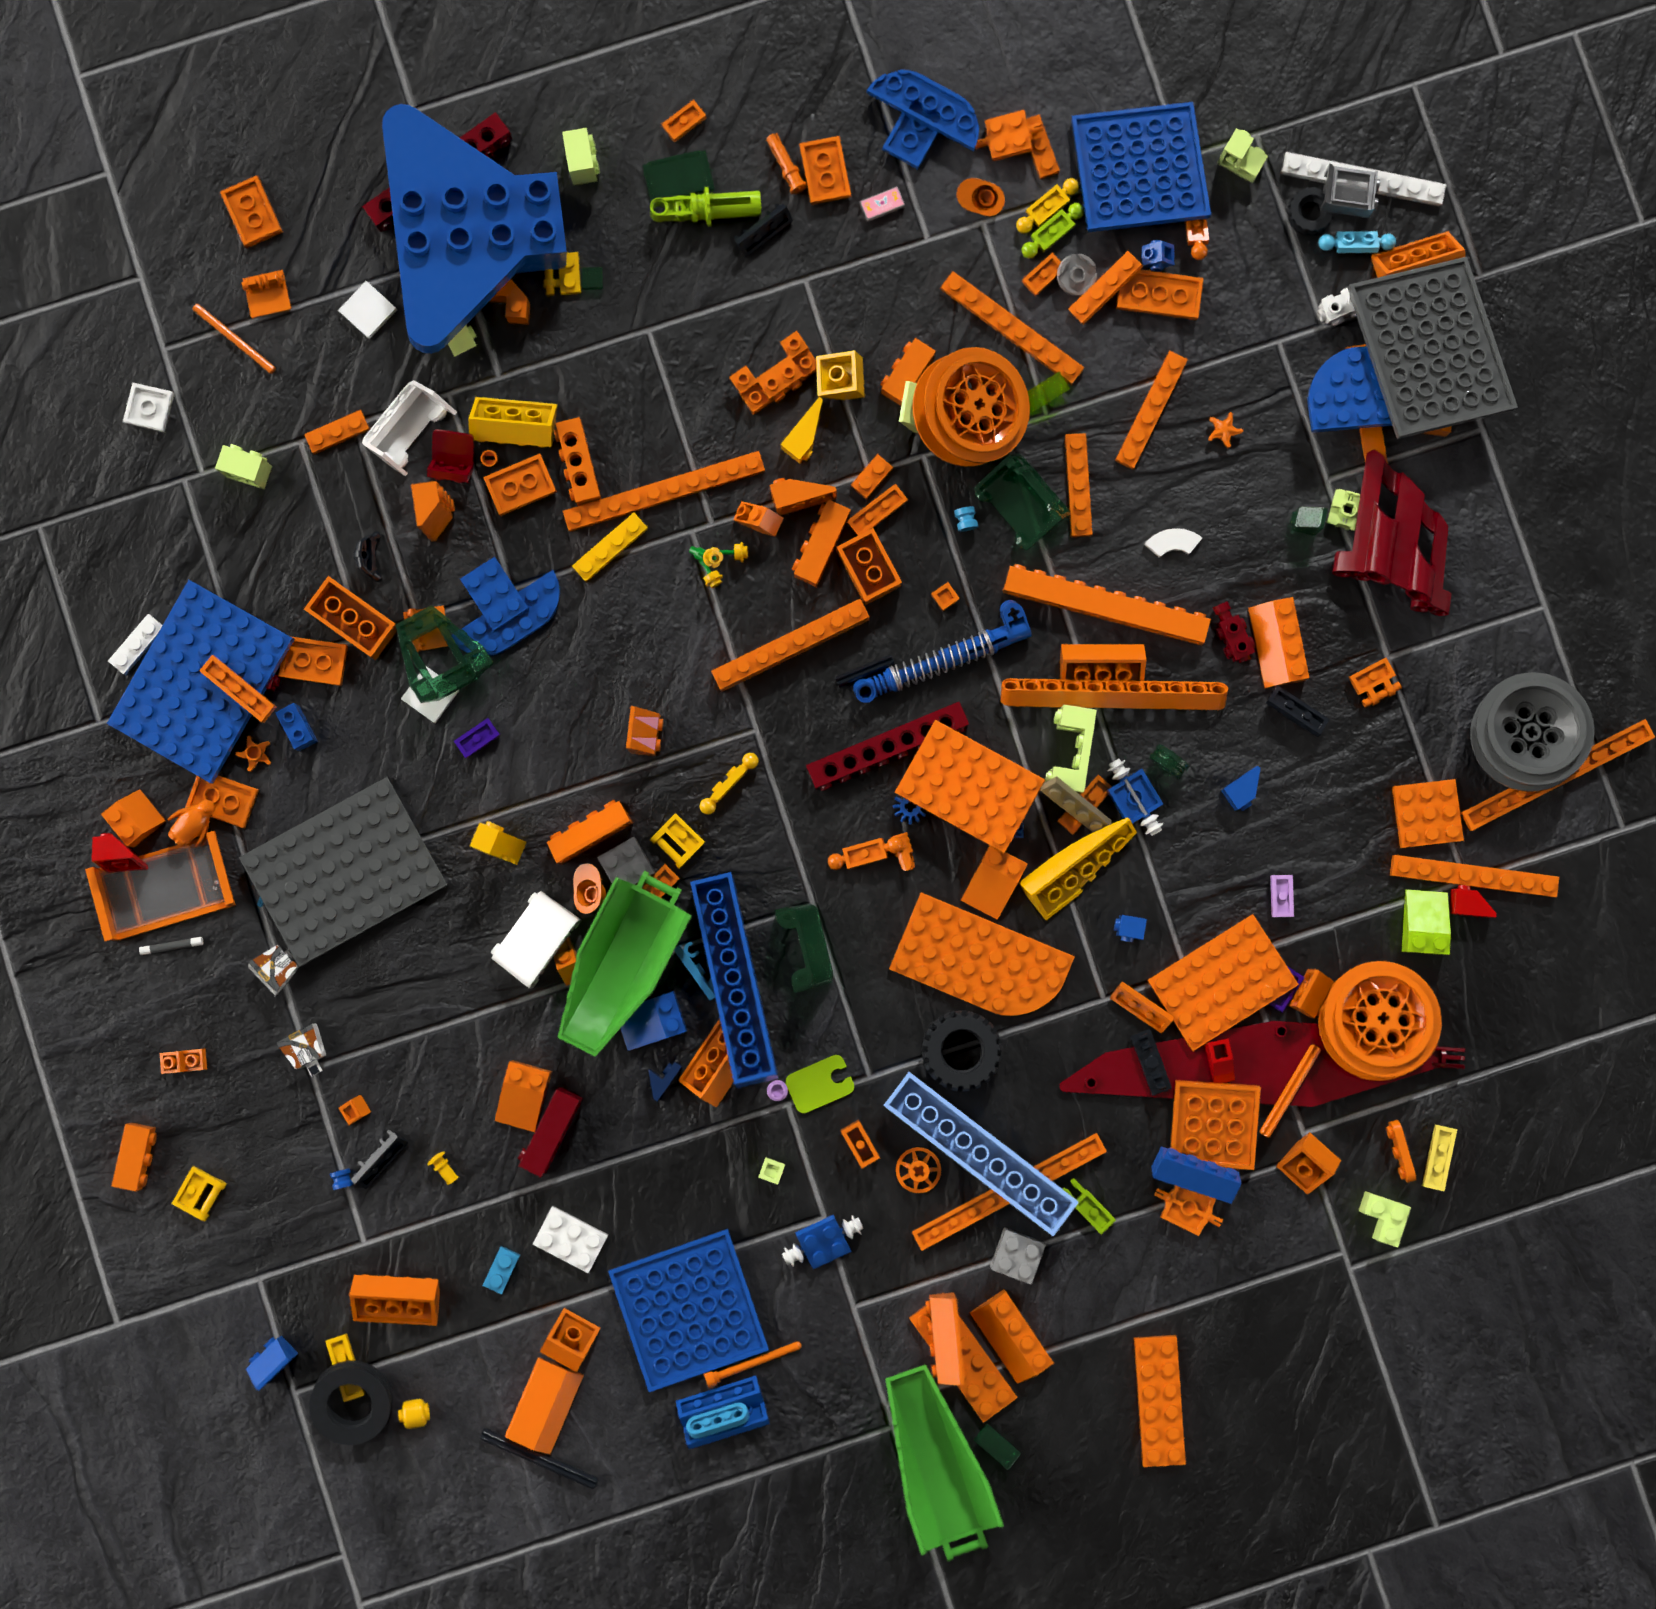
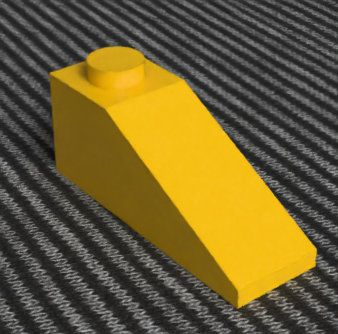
M820 397L780 444L781 449L799 464L803 460L807 461L813 454L812 449L822 409V398Z

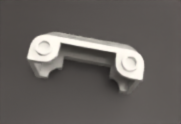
M542 891L538 894L534 892L528 900L529 906L501 944L497 943L491 951V954H493L492 960L528 988H534L539 981L538 975L543 974L544 969L567 937L571 935L570 931L572 932L574 928L576 929L582 921Z

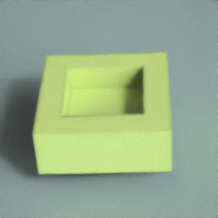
M765 1157L758 1178L779 1184L785 1164Z

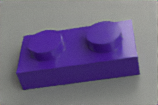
M487 718L456 739L454 743L467 759L501 735L490 719Z

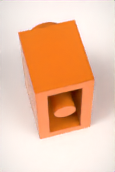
M860 1120L841 1129V1133L861 1168L880 1158Z

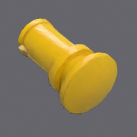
M443 1151L433 1156L427 1165L433 1164L434 1171H438L446 1184L449 1185L458 1178V1175L455 1174L447 1163L448 1159L443 1158L445 1154Z

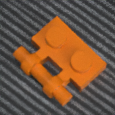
M1387 657L1348 677L1358 695L1366 692L1368 697L1361 701L1365 708L1370 705L1375 706L1381 699L1387 696L1392 697L1397 691L1402 689L1399 682L1391 684L1389 680L1396 676ZM1382 683L1384 689L1375 693L1373 687Z

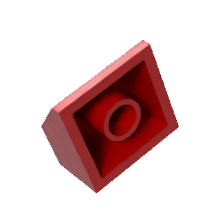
M103 833L100 836L92 837V862L107 873L148 869V865L113 834Z

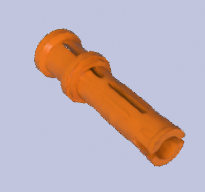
M778 133L769 135L766 141L782 168V177L787 180L791 188V194L803 191L807 187V183L802 180L799 168L791 161Z

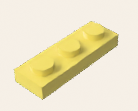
M1434 1125L1422 1182L1423 1187L1445 1191L1457 1129Z

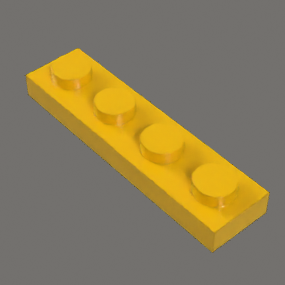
M632 513L574 563L572 567L587 582L648 530V527L635 513Z

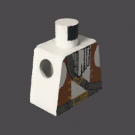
M278 945L248 963V968L275 996L296 973L298 966L294 962L295 959L289 948L284 952Z
M316 1023L310 1024L276 1042L296 1070L306 1066L311 1076L322 1072L317 1060L326 1056V1052Z

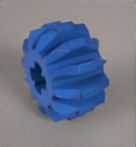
M897 796L895 797V800L900 805L894 804L893 809H900V811H897L894 815L895 817L903 815L900 822L903 823L905 818L908 817V824L911 825L912 817L919 823L920 818L918 814L922 817L926 816V813L921 811L923 808L917 805L912 812H908V808L905 809V805H908L909 801L905 798L902 800Z

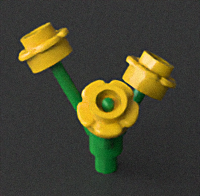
M743 542L735 544L734 550H719L716 547L705 550L701 547L691 546L689 553L699 560L707 573L703 578L705 586L715 588L722 583L721 578H723V575H720L718 570L711 572L709 567H718L723 560V555H734L735 561L741 560V563L744 562V558H748V546H744Z

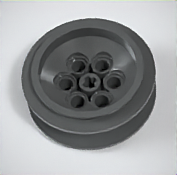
M1544 673L1517 674L1497 684L1477 707L1470 728L1471 746L1480 766L1498 783L1519 791L1535 792L1547 790L1567 780L1585 762L1594 741V721L1585 699L1569 683ZM1518 711L1525 712L1527 719H1522ZM1539 716L1546 717L1548 724H1543L1539 720ZM1504 726H1510L1513 729V733H1507ZM1527 731H1530V735L1533 736L1532 738H1529V734L1526 733ZM1546 735L1552 736L1555 743H1549L1546 740ZM1511 745L1518 746L1520 753H1514ZM1532 750L1539 751L1541 757L1535 758Z

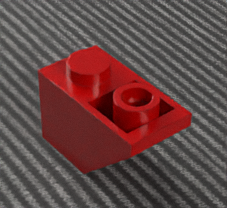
M1229 1039L1205 1043L1213 1083L1235 1081L1234 1062Z

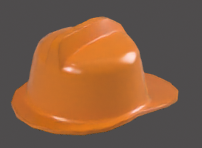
M969 178L960 183L957 189L956 196L959 204L969 211L984 216H993L998 214L1004 207V192L994 183L978 178Z
M581 864L574 873V904L578 911L588 914L602 905L606 897V890L604 885L601 884V876L598 869L592 864Z

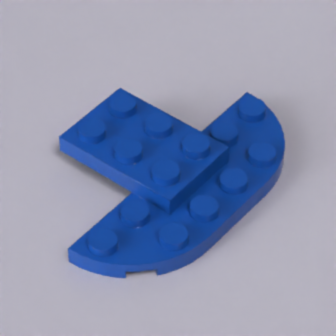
M897 70V72L883 74L867 89V94L902 112L882 147V150L918 169L938 133L974 151L979 136V124L972 106L957 93L922 74L910 70Z
M493 557L460 579L483 615L449 636V638L466 653L483 657L497 655L511 648L546 625L554 616L560 597V585L553 570L518 592L496 557Z

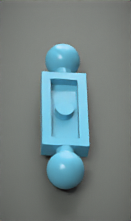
M1377 231L1336 232L1335 238L1330 234L1322 235L1319 238L1318 244L1325 251L1331 250L1336 246L1337 253H1378L1380 246L1384 250L1393 249L1396 245V238L1392 234H1384L1381 238H1378Z

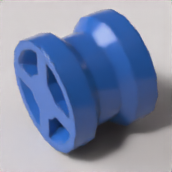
M350 1168L329 1173L330 1178L334 1182L332 1185L333 1190L354 1185L350 1179Z

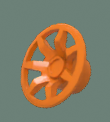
M923 1147L911 1148L899 1157L896 1164V1176L901 1186L913 1193H925L934 1188L941 1176V1164L932 1151ZM915 1151H923L928 1154L923 1160H918ZM912 1152L913 1162L911 1164L903 1162V1158ZM930 1156L936 1161L937 1168L928 1167L927 1162ZM900 1164L908 1168V1173L903 1177L900 1176L899 1172ZM937 1171L936 1179L932 1183L928 1178L929 1173ZM908 1178L914 1180V1189L907 1186L903 1180ZM922 1181L930 1185L924 1189H917L919 1182Z

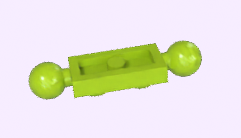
M1073 203L1069 206L1067 214L1061 209L1031 234V239L1034 242H1027L1022 246L1023 256L1030 259L1037 255L1038 248L1043 252L1049 249L1075 227V223L1072 220L1080 219L1084 215L1083 206L1079 203Z

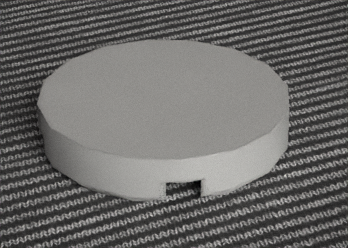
M1072 254L1065 257L1057 270L1059 286L1070 295L1084 294L1097 280L1095 263L1084 254Z

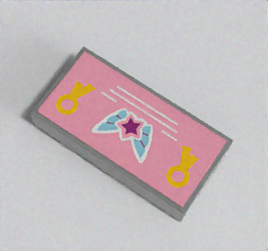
M898 187L860 201V206L867 222L905 207Z

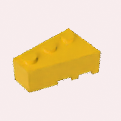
M489 821L486 824L479 823L470 846L517 865L527 842L504 833L503 827Z

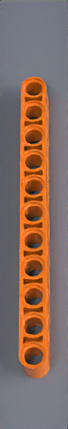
M1010 678L1002 682L1000 701L1006 706L1062 707L1063 705L1083 708L1221 710L1226 705L1228 687L1220 682Z

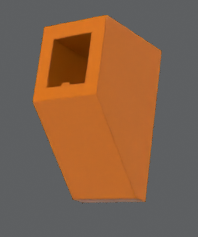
M741 502L733 520L760 533L776 536L783 517L767 507Z
M567 937L554 955L557 970L566 986L571 984L577 956L570 937Z

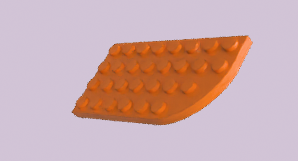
M921 892L889 969L992 1013L1013 1016L1035 1011L1051 1001L1061 990L1075 956Z

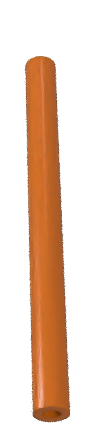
M198 303L194 305L193 310L270 374L276 370L275 366Z

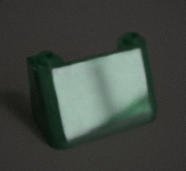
M1020 453L1008 455L973 488L976 491V497L981 502H991L1017 532L1015 534L1016 544L1026 551L1070 515L1066 505Z
M802 904L775 910L778 924L781 927L797 929L806 968L796 971L792 976L794 993L829 984L833 978V970L818 909L812 904Z

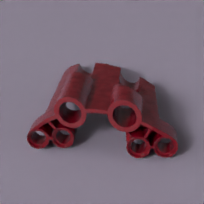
M1374 449L1366 454L1352 551H1338L1335 553L1332 573L1339 577L1352 576L1360 581L1372 580L1380 584L1391 583L1404 589L1406 595L1411 598V610L1416 612L1430 611L1433 615L1448 616L1452 594L1443 589L1448 524L1439 512H1435L1425 503V494L1403 472H1395L1387 464L1385 457ZM1381 483L1391 493L1398 496L1395 519L1388 517L1378 506ZM1421 524L1434 534L1430 564L1425 560L1418 547Z

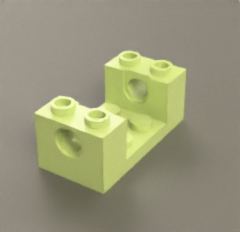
M1063 705L1055 712L1054 724H1057L1056 729L1081 734L1076 738L1075 748H1078V754L1073 757L1072 768L1074 769L1054 766L1048 773L1046 772L1045 782L1057 776L1078 794L1084 793L1097 710Z

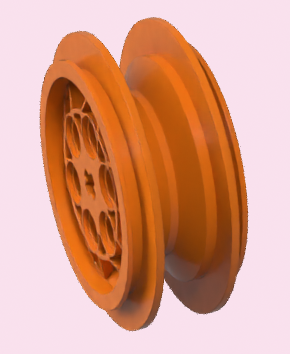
M969 347L957 350L936 360L923 372L915 387L912 409L917 431L931 452L950 464L972 467L999 459L1007 455L1018 445L1028 425L1030 402L1028 391L1021 375L1006 358L989 349ZM968 381L971 383L972 389L968 387ZM986 387L989 388L990 395L987 394ZM955 396L958 397L959 404L955 402ZM992 407L996 411V416L992 413ZM961 416L964 418L965 424H962ZM979 422L982 423L983 430L980 429Z
M1375 961L1350 969L1332 984L1333 987L1328 997L1326 996L1322 1003L1324 1008L1318 1016L1319 1033L1328 1054L1345 1071L1359 1078L1372 1081L1396 1079L1418 1068L1433 1053L1441 1033V1011L1432 989L1417 973L1400 964ZM1368 996H1373L1376 999L1375 1006L1368 1003ZM1389 998H1394L1397 1001L1396 1008L1389 1005ZM1356 1013L1364 1015V1023L1357 1021ZM1382 1016V1019H1385L1386 1022L1381 1024V1021H1378V1017ZM1399 1017H1404L1407 1020L1406 1027L1399 1024ZM1366 1032H1371L1374 1035V1042L1366 1039ZM1388 1034L1395 1036V1044L1389 1043L1387 1040Z

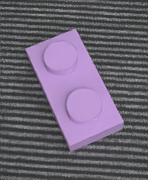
M1271 875L1272 917H1294L1293 875Z

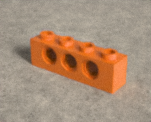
M580 417L556 423L557 429L554 430L556 442L561 443L562 449L559 450L561 461H565L567 469H564L566 481L571 482L572 488L569 489L571 501H575L577 506L600 500L601 496ZM569 439H576L577 443L574 446L569 447L566 445ZM580 458L582 462L579 466H572V460ZM581 477L587 479L584 486L576 485L577 480Z

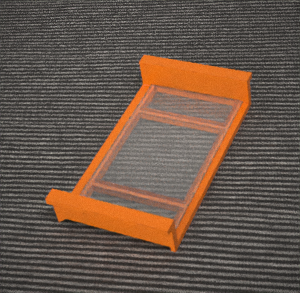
M215 831L206 833L207 836L198 846H195L198 840L195 839L183 847L175 845L139 856L148 865L146 870L107 873L102 868L91 867L85 869L104 941H119L236 906Z

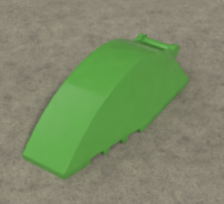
M647 871L643 872L637 885L618 877L615 878L577 952L558 1038L596 1056L653 992L691 918L690 914L675 905L682 889L678 887L675 889L653 878ZM644 883L672 896L670 902L643 889Z

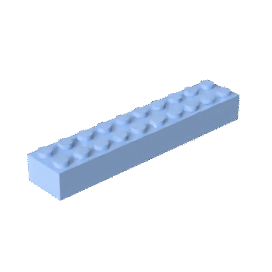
M908 1072L883 1105L1052 1236L1055 1235L1078 1204V1201L910 1072Z

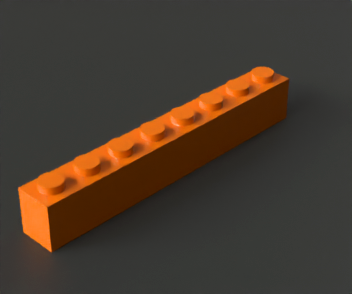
M860 598L711 672L720 691L723 692L869 621L870 616Z

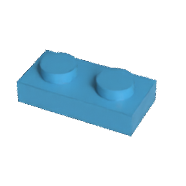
M501 1246L483 1286L503 1294L520 1254Z

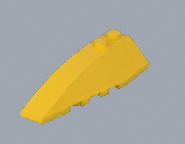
M1127 817L1083 837L1051 857L1019 882L1025 895L1045 920H1048L1078 897L1083 891L1081 888L1088 880L1092 882L1096 877L1095 873L1102 865L1106 867L1110 862L1112 854L1119 852L1137 833L1131 820Z

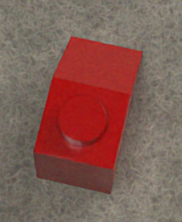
M1458 885V889H1451L1449 914L1488 918L1496 917L1497 913L1477 890H1470L1471 886Z

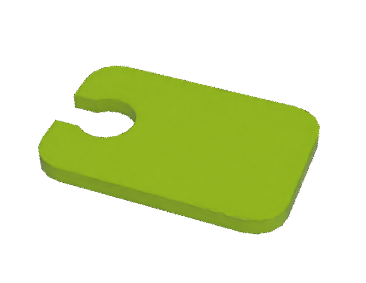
M830 1056L787 1076L786 1085L799 1112L807 1113L853 1092L854 1082L851 1076L845 1078L841 1083H835L831 1079V1073L835 1069L847 1067L841 1056Z

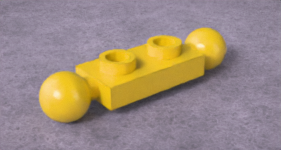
M1069 178L1064 182L1062 189L1058 185L1050 189L1026 209L1025 213L1028 217L1018 219L1016 223L1017 230L1020 233H1028L1032 229L1033 223L1039 228L1070 202L1067 195H1074L1078 192V181Z
M745 754L742 764L737 768L733 766L726 774L728 778L723 783L719 781L713 787L712 791L714 793L712 796L700 802L699 807L702 813L712 814L716 809V803L745 775L746 771L757 767L759 759L756 754Z

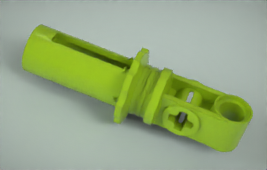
M705 187L704 193L701 195L691 193L690 196L679 195L655 198L650 204V216L656 222H681L686 220L697 222L698 220H705L708 227L711 226V219L761 216L760 191L709 194L708 187ZM656 207H662L665 211L662 213H656L654 209Z

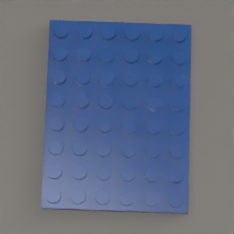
M188 580L107 724L213 784L252 714L203 675L200 669L214 655L264 695L268 683L274 677L295 639Z

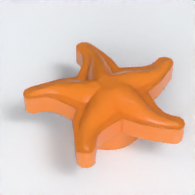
M1229 412L1228 417L1224 421L1213 417L1209 419V422L1213 423L1215 430L1208 438V441L1219 438L1227 448H1230L1231 436L1243 432L1242 428L1237 429L1232 425V412Z
M247 736V748L243 752H236L235 754L240 758L248 759L249 767L247 770L251 772L258 762H265L267 765L271 764L269 758L264 754L266 748L271 745V742L266 741L256 745L252 741V737Z

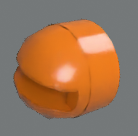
M486 450L481 454V462L485 466H494L498 461V456L493 450ZM485 456H495V460H485Z

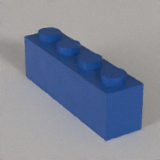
M1161 1146L1151 1166L1153 1178L1230 1204H1232L1241 1186L1240 1174L1235 1169L1219 1166L1212 1161L1207 1162L1198 1159L1194 1155L1180 1153L1173 1148Z

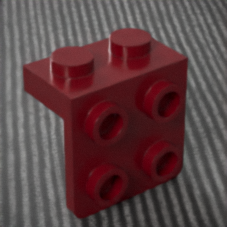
M435 429L432 433V461L427 468V477H433L436 480H453L456 483L468 482L473 473L474 436L467 433Z

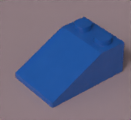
M675 991L644 1001L621 1027L628 1051L687 1031Z

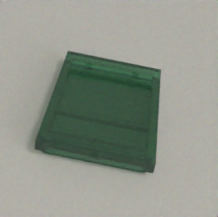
M697 150L649 161L647 164L642 165L651 202L655 198L679 195L690 196L691 193H704L705 187H708L709 191L715 190L706 150Z

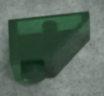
M1300 506L1296 512L1293 511L1289 522L1292 524L1291 530L1316 536L1324 528L1328 508Z

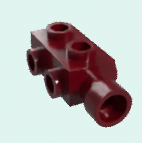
M1227 601L1213 607L1215 615H1218L1221 621L1216 624L1218 628L1215 629L1218 639L1223 640L1226 645L1224 648L1226 657L1228 659L1232 658L1233 662L1238 660L1239 663L1251 659L1250 654L1255 652V643L1252 637H1248L1246 633L1247 625L1244 619L1240 618L1239 615L1232 617L1231 607ZM1231 624L1235 625L1236 631L1230 630ZM1239 643H1243L1244 650L1239 649Z

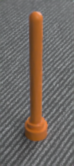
M796 1341L721 1371L711 1370L705 1372V1380L710 1389L717 1386L721 1379L801 1349L802 1345Z

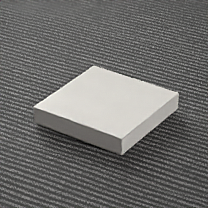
M365 281L338 311L370 339L397 309L373 286Z
M133 383L123 422L165 433L175 393Z
M425 666L401 699L436 723L460 690Z

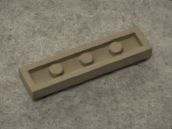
M1056 776L1041 786L1040 791L1090 831L1095 832L1111 824V819Z

